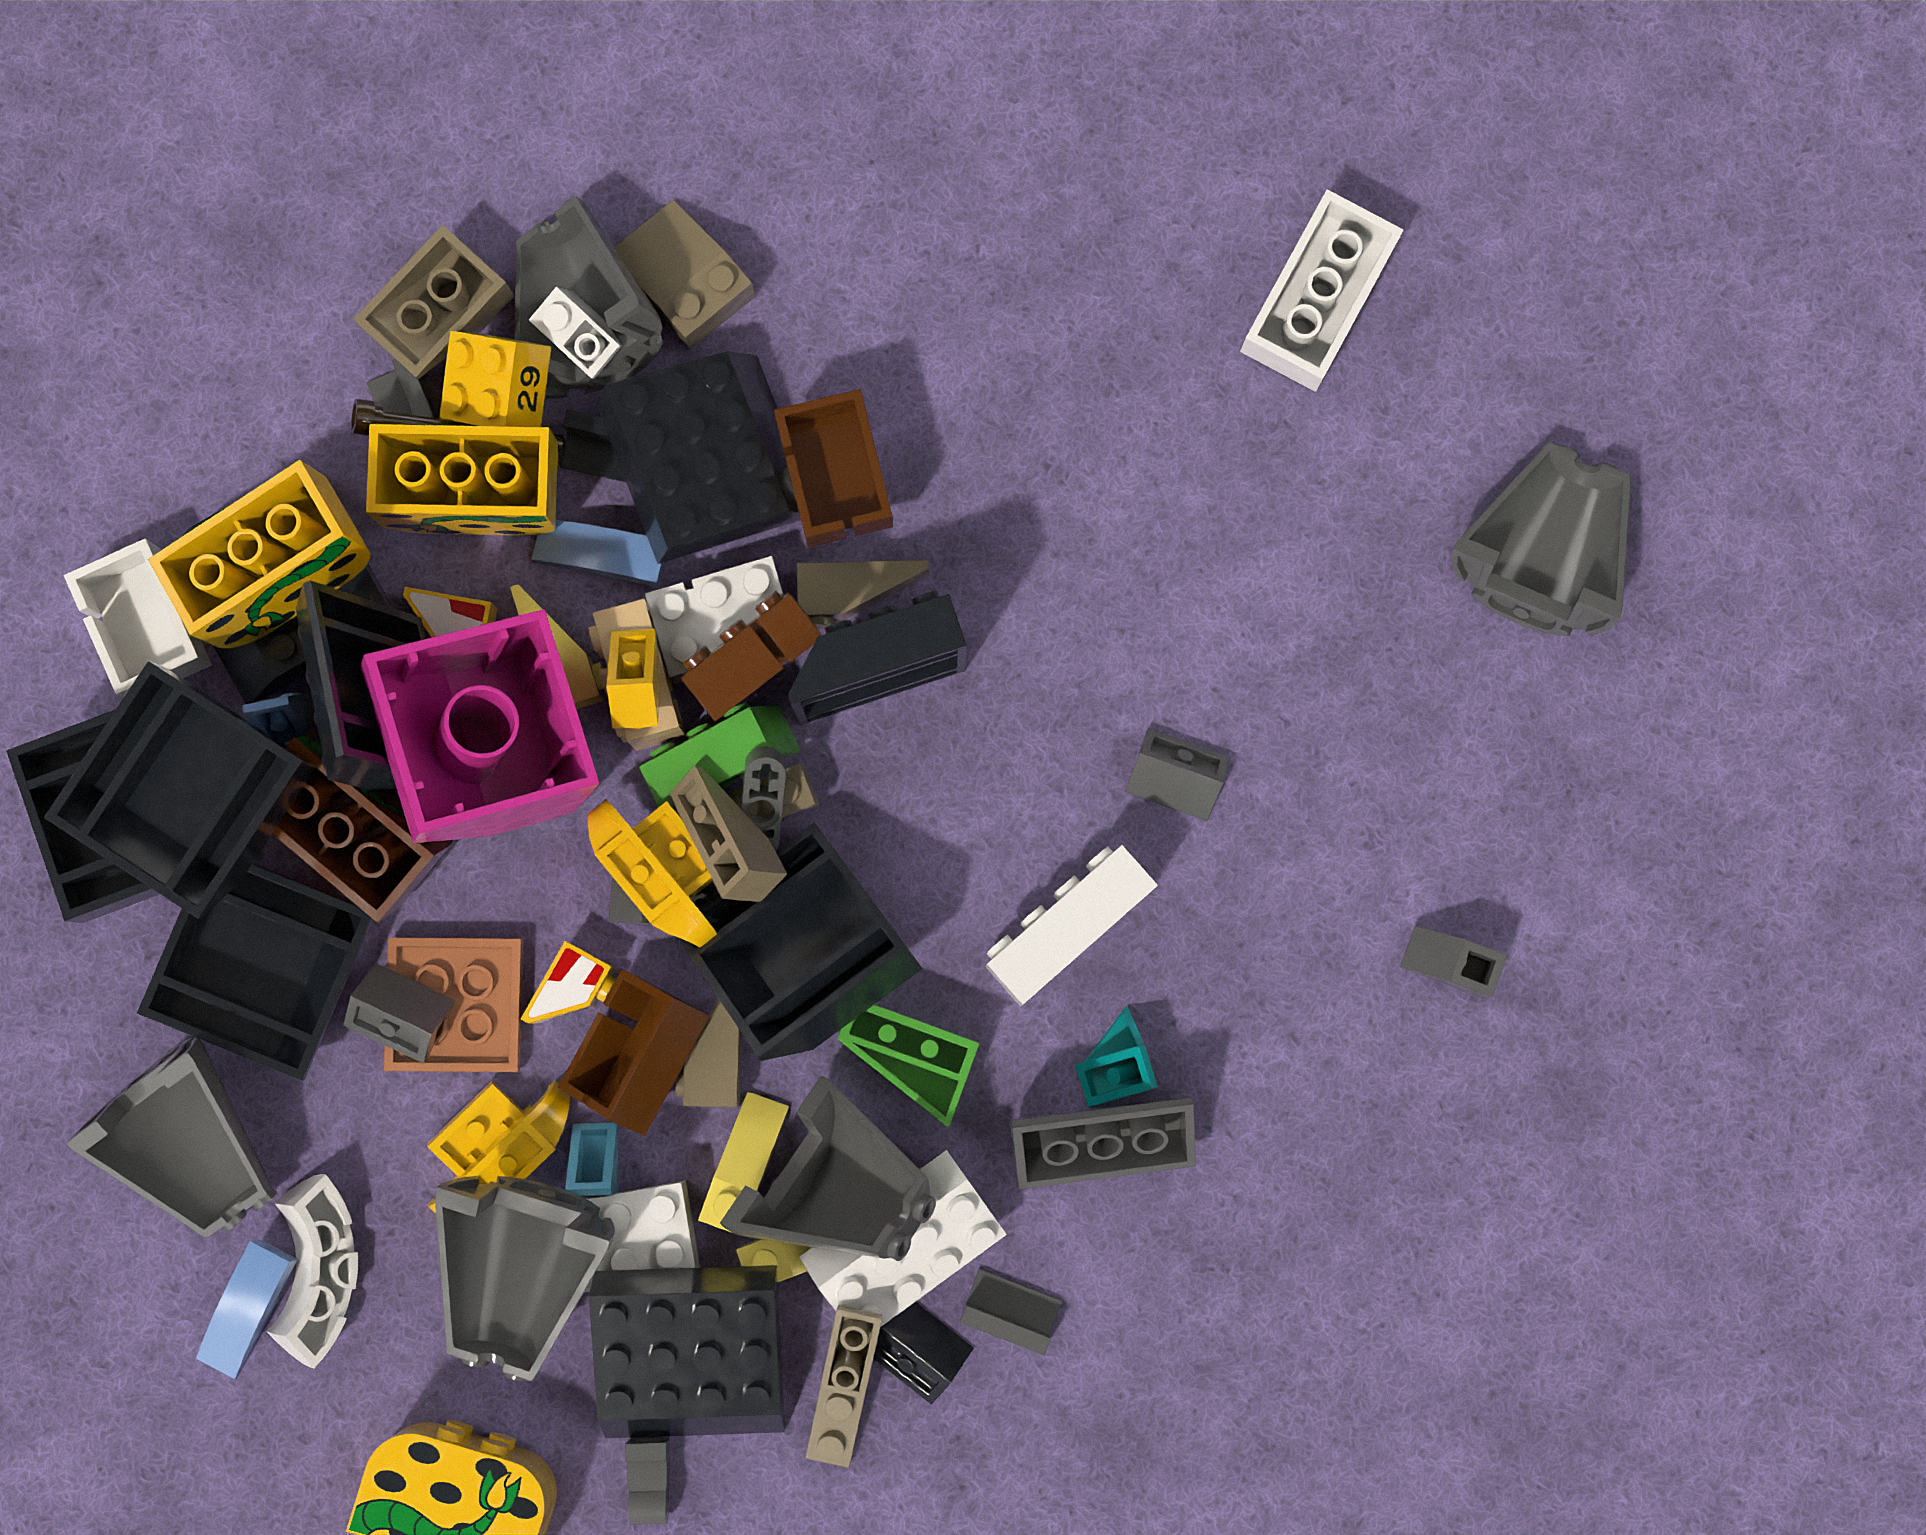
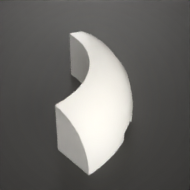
M326 1174L314 1175L302 1181L275 1202L291 1230L298 1260L288 1301L275 1323L267 1330V1333L290 1355L313 1369L326 1356L347 1318H344L349 1304L352 1289H356L358 1274V1252H354L353 1236L350 1228L352 1220L345 1202Z

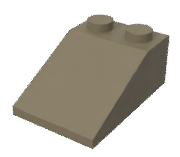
M674 200L614 247L654 309L689 350L756 297L753 284L725 250Z
M442 225L353 320L414 377L419 379L447 357L450 330L479 333L515 295L498 274Z

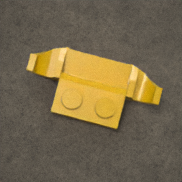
M607 799L587 814L589 839L594 855L652 926L668 935L686 940L699 948L717 935L711 924L690 900L709 885L713 879L685 824L667 801L634 828L628 825Z
M554 1080L544 1095L533 1106L529 1104L522 1110L491 1081L427 1143V1147L456 1174L453 1179L476 1176L479 1178L478 1184H489L491 1181L496 1182L497 1176L526 1179L556 1150V1145L563 1133L567 1120L571 1096L559 1089V1083ZM432 1199L426 1205L436 1213L435 1199Z

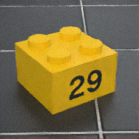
M450 330L439 418L476 426L541 427L551 346L485 334Z

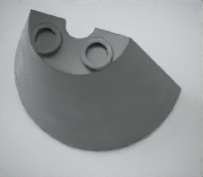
M577 196L565 202L555 211L557 219L555 223L549 221L540 222L516 240L515 340L551 346L545 398L566 397V390L578 389L586 385L588 393L603 390L607 384L629 379L654 359L662 345L661 330L663 328L659 315L594 218L586 202ZM556 287L575 292L605 320L607 327L612 330L622 345L595 379L589 377L529 321L531 316Z
M1548 442L1459 538L1452 551V567L1459 581L1467 579L1474 587L1471 595L1493 612L1519 625L1561 636H1570L1573 629H1586L1585 632L1588 635H1594L1614 626L1620 619L1623 610L1631 475L1620 471L1609 463H1598L1596 466L1586 465L1579 460L1580 455L1573 448Z
M197 1036L187 1039L146 1069L121 1090V1094L114 1098L106 1108L102 1107L66 1143L73 1151L205 1238H208L220 1228H223L226 1232L230 1231L247 1215L245 1210L251 1206L256 1210L261 1209L277 1193L262 1167L203 1042Z
M820 1076L796 1111L809 1131L799 1148L764 1198L759 1192L745 1185L720 1224L725 1229L740 1236L883 1259L892 1258L900 1261L908 1253L911 1239L920 1224L927 1222L934 1213L936 1199L930 1196L929 1180L829 1079Z
M471 1176L444 1182L436 1187L435 1207L446 1352L449 1355L461 1358L462 1362L466 1365L485 1367L489 1362H494L503 1368L502 1372L509 1379L533 1381L608 1252L614 1238V1223L611 1218H604L602 1220L599 1217L600 1207L591 1201L562 1188L537 1181L497 1176L496 1182L491 1181L489 1184H478L479 1178Z

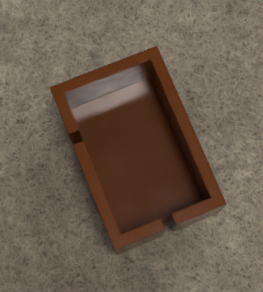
M861 389L774 409L807 547L846 539L845 530L853 528L855 536L892 528L893 516Z
M777 591L773 592L756 606L755 609L759 613L757 617L748 624H745L742 618H740L720 634L719 637L723 641L721 645L712 652L707 646H704L683 664L687 671L681 677L682 681L714 721L718 720L783 669L782 664L787 660L792 662L814 645L817 637L822 635L790 592H787L782 597Z
M622 969L603 1004L638 1021L635 1028L633 1029L598 1012L558 1088L584 1103L607 1120L646 1136L710 1016L662 988Z

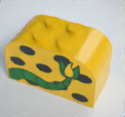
M369 424L366 513L384 528L409 533L465 535H540L555 531L558 441L549 427Z
M298 460L150 557L148 561L189 634L219 648H233L258 640L297 616L296 606L303 583L312 580L338 589L365 568L371 554L327 477L305 462Z
M447 1420L446 1425L435 1422L416 1423L404 1428L386 1440L370 1456L346 1532L356 1535H546L557 1498L555 1477L549 1465L540 1456L530 1450L515 1446L516 1439L511 1436L491 1432L489 1438L472 1433V1425L457 1420Z

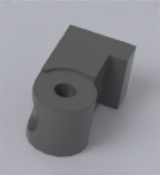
M670 1437L630 1438L625 1443L630 1525L667 1524L669 1517Z

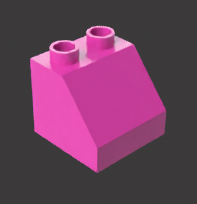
M545 609L364 655L360 670L413 843L490 837L575 813L599 785Z

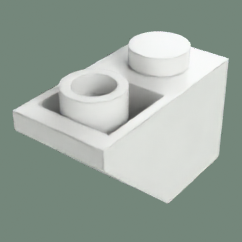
M556 287L529 319L533 325L592 379L597 377L622 347L612 330L607 327L605 320L575 292Z

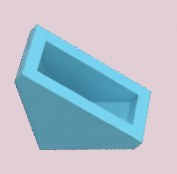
M616 1123L573 1124L565 1190L579 1196L612 1195L619 1192L618 1127Z

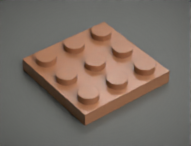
M388 938V969L455 1000V1003L439 1026L432 1051L424 1063L385 1046L384 1071L520 1072L524 939Z

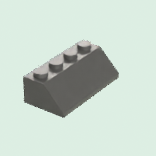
M1191 1097L1163 1099L1010 1120L1019 1190L1196 1167L1194 1104Z

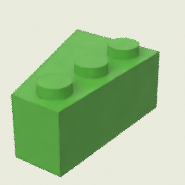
M747 703L739 704L724 714L726 720L712 727L709 722L690 730L687 733L689 740L675 746L674 742H671L650 753L652 760L639 766L658 808L667 801L674 811H677L669 793L695 765L702 766L724 790L728 788L727 785L744 777L746 757L752 750L758 747H772L777 749L783 756L790 757L801 753L780 706L749 707ZM762 764L761 770H759L760 772L765 770L764 766L766 764Z
M873 1005L841 1029L838 1040L949 1128L977 1052L978 1042L877 1005Z

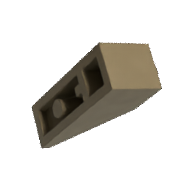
M929 560L797 563L798 604L818 629H825V627L834 624V621L846 620L928 577Z
M695 765L669 793L722 899L761 902L787 875L767 836L702 766Z
M717 999L709 1014V1019L684 1063V1070L680 1071L675 1081L676 1097H683V1106L740 1107L742 1033L720 1000Z

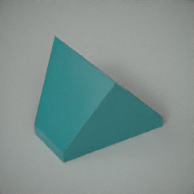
M1126 1005L1086 1060L1075 1065L1088 1107L1158 1087L1144 1042L1129 1007Z

